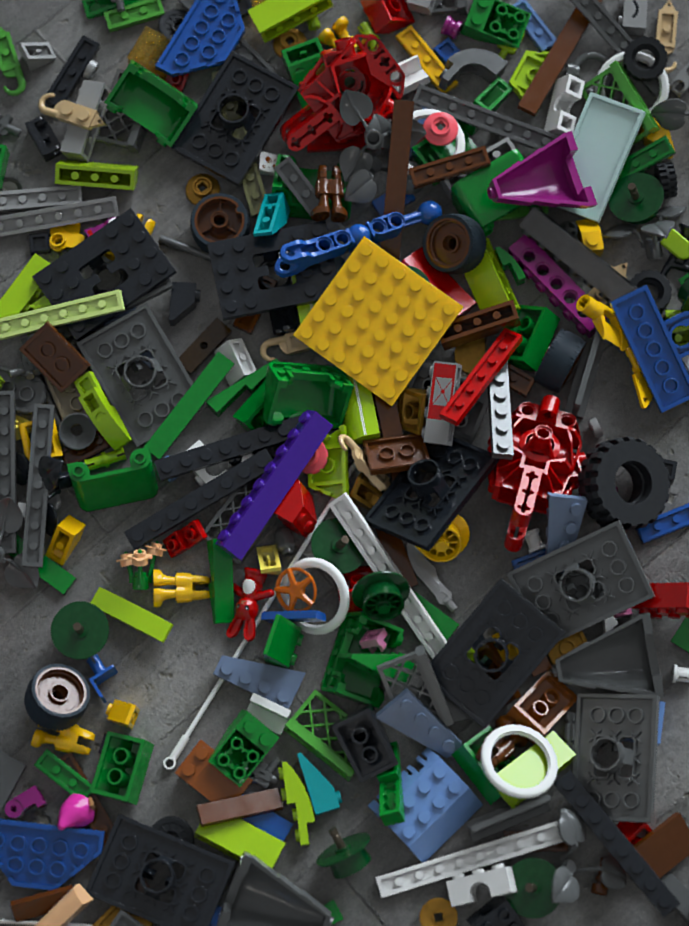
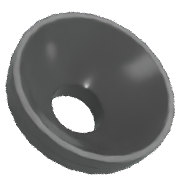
M83 413L69 414L59 425L60 440L70 449L81 450L88 447L96 435L95 425L89 416ZM80 424L83 427L82 433L79 435L72 434L71 426Z

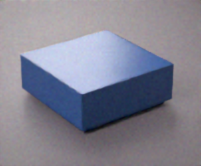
M449 37L433 48V52L445 65L449 57L460 51Z

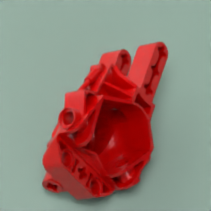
M356 34L353 37L341 38L335 41L336 48L320 52L321 58L298 85V92L308 105L282 124L279 129V134L289 149L300 151L326 130L329 131L337 143L342 144L365 133L366 129L361 121L357 125L351 126L343 120L340 113V99L342 96L340 89L343 92L345 90L358 91L361 81H363V86L360 92L366 94L373 103L372 114L364 119L367 125L371 121L373 114H379L386 119H392L394 99H391L390 96L393 94L396 97L395 100H400L403 97L405 74L381 40L375 35ZM370 40L376 41V46L373 49L367 48ZM394 71H398V78L396 80H391V74ZM347 77H353L351 85H344ZM393 86H399V92Z
M554 395L544 396L540 405L523 402L511 413L513 459H500L488 475V491L492 493L491 499L513 507L504 540V546L510 552L521 550L532 512L546 514V509L548 508L547 492L572 495V491L579 487L578 474L581 472L582 468L580 466L582 461L586 459V455L584 452H581L582 440L577 419L573 414L559 410L560 400ZM489 437L487 451L491 452V438ZM516 527H519L517 537H514Z

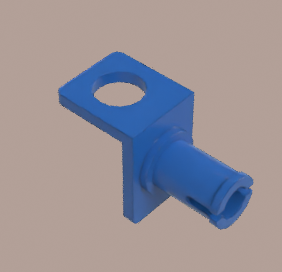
M96 654L92 656L96 662L95 664L91 658L87 659V663L95 674L89 680L105 704L107 701L99 690L98 685L117 674L118 671L114 665L105 668L99 655Z

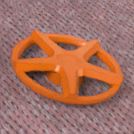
M291 567L284 570L277 578L274 591L284 609L287 611L309 610L314 605L317 588L313 577L302 568ZM293 571H300L308 577L301 582L296 581ZM288 574L290 585L280 587L282 578ZM311 582L314 589L312 600L305 594V587ZM280 593L290 595L289 606L283 601ZM297 599H301L308 604L304 609H294Z

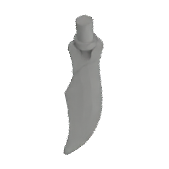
M407 542V555L416 575L434 594L438 604L446 605L451 612H454L458 607L452 601V592L439 581L436 568L415 545Z

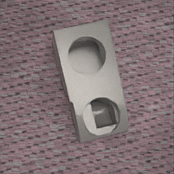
M689 63L669 85V89L679 98H682L689 91Z

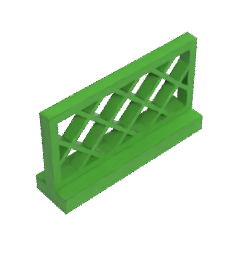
M614 61L609 65L608 69L584 84L582 95L587 101L589 95L586 90L591 86L598 87L597 94L601 95L602 88L611 89L610 99H613L615 90L622 91L624 95L622 103L626 104L627 100L629 106L645 111L646 115L641 124L645 131L636 136L634 145L649 134L657 132L660 128L622 63ZM610 73L614 78L612 87L603 85L604 78Z
M315 689L294 716L288 720L283 730L349 782L354 776L355 771L347 761L344 750L334 751L331 749L330 741L338 740V738L329 736L328 727L332 726L334 722L328 723L327 712H336L339 715V720L348 715ZM317 697L322 701L323 709L311 710V701ZM324 713L325 723L313 724L312 714ZM309 714L310 725H301L296 719L300 715ZM325 727L327 738L316 737L314 728Z

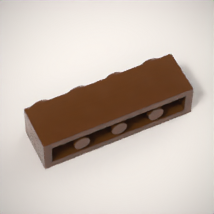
M510 300L456 318L440 340L444 351L500 333L504 328L512 329L521 326L514 301Z

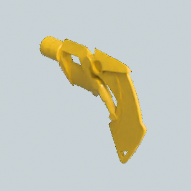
M587 294L582 295L576 303V309L592 319L597 331L604 340L610 341L619 347L621 351H625L632 364V371L634 373L632 378L642 409L647 408L653 396L613 310ZM605 317L609 319L610 323L605 321Z

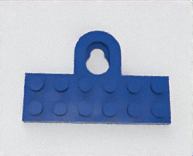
M647 285L609 302L659 412L663 413L689 400V374L681 359L689 355V342L679 346L672 340V332L677 326H689V311L681 312L664 321Z

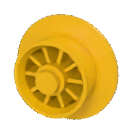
M458 514L429 552L417 546L415 547L432 561H450L461 553L468 544L470 537L468 524Z

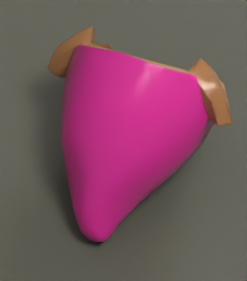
M74 793L63 802L58 813V829L62 831L72 827L83 828L92 823L94 820V810L96 809L93 799L91 797L87 798L82 794Z

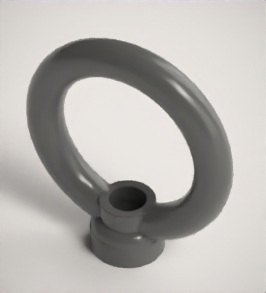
M599 52L583 53L573 63H567L565 75L571 74L579 78L580 66L583 62L594 59L604 64L610 58ZM611 73L609 74L608 81L605 84L606 86L612 87L614 78ZM588 88L586 92L589 95L590 92L595 93V89ZM604 88V89H605V94L608 93V92L611 90V89Z

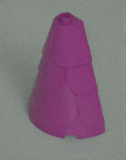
M572 131L561 134L544 147L537 149L524 160L513 164L492 179L487 188L489 199L496 203L579 209L592 208L597 205L592 187L583 188L576 169L573 155L578 150Z

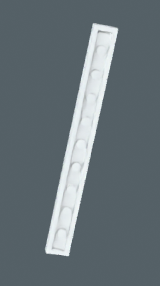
M347 492L328 504L373 572L390 571L402 575ZM410 587V593L404 602V609L401 614L433 660L447 643V640Z
M558 821L378 876L376 881L381 897H387L561 843L563 840L559 835Z

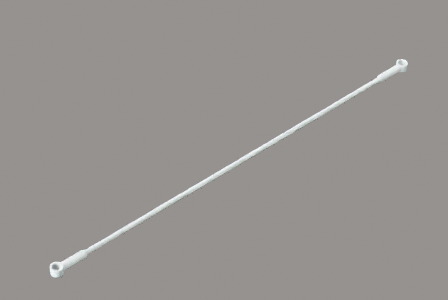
M354 461L349 468V478L356 468ZM331 497L328 504L334 501L335 498ZM328 504L319 516L315 529L322 523L329 512L330 507ZM313 532L307 536L288 568L300 559L311 541ZM275 591L274 596L268 599L256 618L255 628L261 622L262 612H266L276 597ZM245 638L233 655V658H238L248 643ZM219 678L185 735H182L170 756L164 759L163 765L167 770H173L176 767L178 757L188 743L194 728L224 682L223 679ZM168 760H173L174 764L172 767L166 766Z

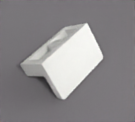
M417 55L398 63L405 74L403 95L417 89L419 84L426 85L430 83L429 76L422 69ZM394 71L391 74L390 79L396 80L399 76V72ZM393 86L399 92V86Z
M242 338L227 340L214 351L215 355L219 351L235 363L225 376L229 386L256 371Z
M255 693L252 694L250 704L246 710L278 735L282 734L284 726L291 715V710Z

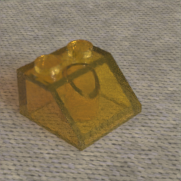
M145 26L127 57L128 64L131 60H134L152 73L159 75L165 81L167 74L157 70L155 65L170 40L162 33Z

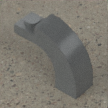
M473 48L459 51L448 58L445 69L439 77L441 78L439 87L445 91L459 76L467 73L477 74L489 83H492L498 76L500 77L504 73L508 62L499 55L484 49Z

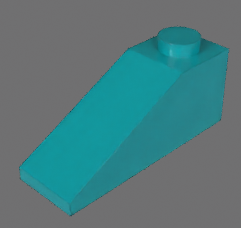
M283 192L264 194L253 231L254 237L273 235L287 223L290 208Z
M298 753L297 756L315 815L319 816L340 809L339 804L343 803L340 792H335L332 784L302 753Z

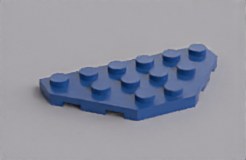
M195 0L157 61L155 68L171 77H176L224 64L245 33V26L237 0Z
M0 819V869L12 886L43 890L57 889L102 853L105 831L75 827L60 831L58 825Z

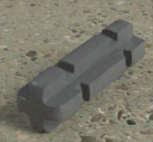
M566 712L564 714V721L566 723L564 724L563 741L574 752L573 742L575 741L576 725L574 722L576 721V713Z

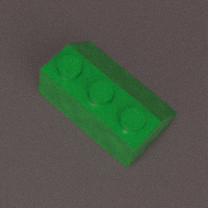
M519 305L521 309L517 310L521 326L509 330L521 334L523 341L510 356L508 363L521 370L537 372L557 329L560 318L547 307Z
M266 379L232 416L247 432L269 425L263 419Z
M489 725L458 748L452 756L491 805L502 796L485 775L481 760L479 761L475 757L477 751L482 746L484 738L493 730ZM512 754L509 759L501 762L494 768V771L498 773L516 759Z
M108 731L90 792L137 806L154 744L144 739Z

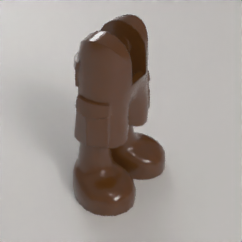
M319 165L317 181L315 183V195L319 199L318 206L312 209L311 219L314 221H324L329 217L330 207L328 198L332 200L331 220L336 223L344 222L348 219V212L341 203V199L344 197V185L341 180L339 166H333L331 179H327V166Z
M501 715L495 720L496 729L502 726L516 725V720L507 715ZM511 735L508 739H504V737L499 739L491 752L493 768L509 759L515 752V746L519 748L525 747L529 742V738L521 735ZM482 746L475 755L479 761L481 760Z

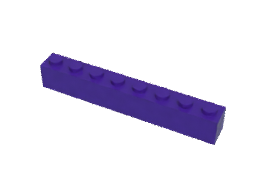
M307 410L300 415L298 424L290 430L287 440L277 449L274 459L265 466V472L261 478L254 482L252 491L244 497L239 510L230 517V523L226 529L219 533L215 544L231 557L238 560L243 559L333 427L318 412Z

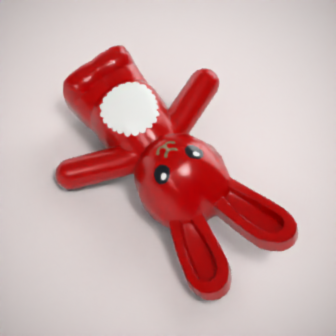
M245 567V579L242 583V588L233 583L234 593L240 596L241 599L236 604V615L229 625L226 635L229 638H234L245 621L243 635L245 640L250 642L256 635L255 618L259 612L257 601L273 597L274 591L272 589L262 591L268 574H262L260 569Z

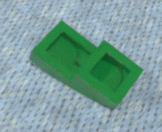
M496 247L495 253L503 271L510 269L516 285L524 284L526 276L519 264L504 249Z

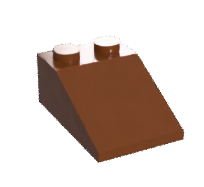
M548 670L506 715L513 717L516 720V725L529 727L544 737L577 701V695Z
M201 739L175 771L179 778L210 802L242 796L253 782L248 777L243 785L238 787L210 764L208 760L214 749Z

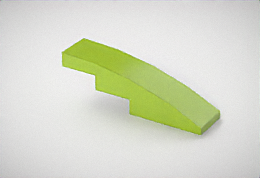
M101 587L98 588L91 601V604L96 605L102 612L162 643L165 642L174 626L159 616Z

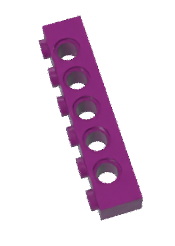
M523 235L508 248V253L519 264L526 278H531L536 283L535 286L538 291L545 293L549 297L550 303L554 307L558 306L568 321L572 320L575 323L576 329L580 334L586 335L588 338L592 337L597 330L592 319L580 317L578 315L580 311L576 309L578 299L586 293L532 238ZM526 257H532L534 260L531 262H527L524 259ZM544 270L548 274L542 276L539 275L538 272ZM554 284H558L561 286V288L556 290L553 289L551 286ZM572 298L575 302L567 303L565 299Z

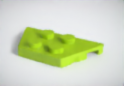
M525 51L509 81V85L520 100L550 51Z
M341 425L332 434H327L323 443L328 450V461L325 467L320 469V472L308 474L309 488L335 499L345 492L349 495L348 446L346 445L347 451H344L338 442V437L341 434L348 435L346 425Z

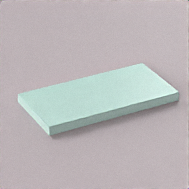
M590 92L573 132L578 150L573 155V160L583 188L592 187L597 205L586 209L557 208L600 223L646 115L645 111Z

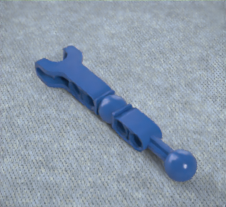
M429 200L420 204L418 211L406 215L393 212L377 217L370 223L367 221L365 225L354 224L345 230H338L307 241L295 240L286 243L281 247L279 252L280 258L277 259L274 265L275 273L281 278L296 275L309 266L341 256L347 251L351 252L353 248L357 247L364 236L373 243H379L399 236L405 227L420 222L428 226L435 218L442 215L441 206L437 202ZM290 264V268L288 270H282L280 268V265Z

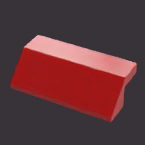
M423 247L401 261L404 265L420 269L428 277L432 285L464 307L456 318L465 316L477 304L448 273L438 271L429 264L425 258Z

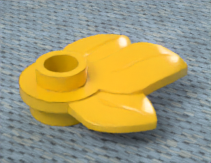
M80 223L50 228L49 246L51 249L60 252L66 248H74L84 241L86 237L80 234Z

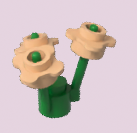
M158 541L155 543L151 542L150 546H144L147 547V552L141 549L135 550L134 554L126 551L120 555L121 559L116 560V562L120 561L121 567L127 566L129 583H132V589H149V583H152L156 556L162 557L163 551H167V549L162 548L163 544H159ZM148 559H151L147 575V572L143 571L142 566L148 565ZM131 565L138 566V572L133 574Z

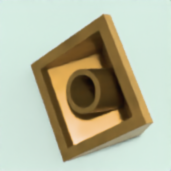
M406 387L398 398L397 409L403 430L422 435V428L426 426L424 411L429 402L427 390Z

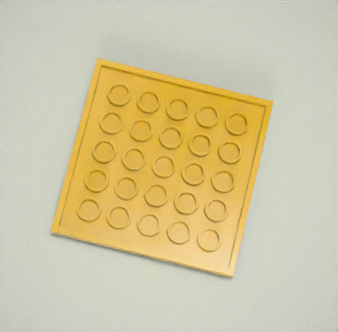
M364 236L293 336L390 406H393L464 307Z

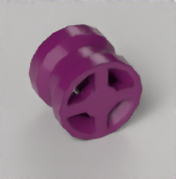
M448 16L442 27L441 34H448L452 39L456 40L462 29L463 22L455 21L453 17Z

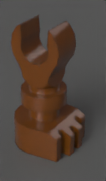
M601 857L600 867H602V859L604 857ZM598 871V875L595 876L597 882L592 883L590 892L600 896H607L608 888L601 881L602 871Z

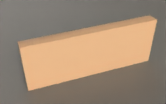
M77 884L34 926H67L93 898L80 884Z

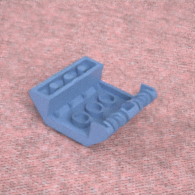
M428 747L421 753L426 761L420 756L416 758L417 763L423 767L419 772L411 765L406 767L412 774L411 776L405 770L401 772L405 822L388 826L421 863L426 862L483 806L463 780ZM373 799L367 806L380 818L379 803Z

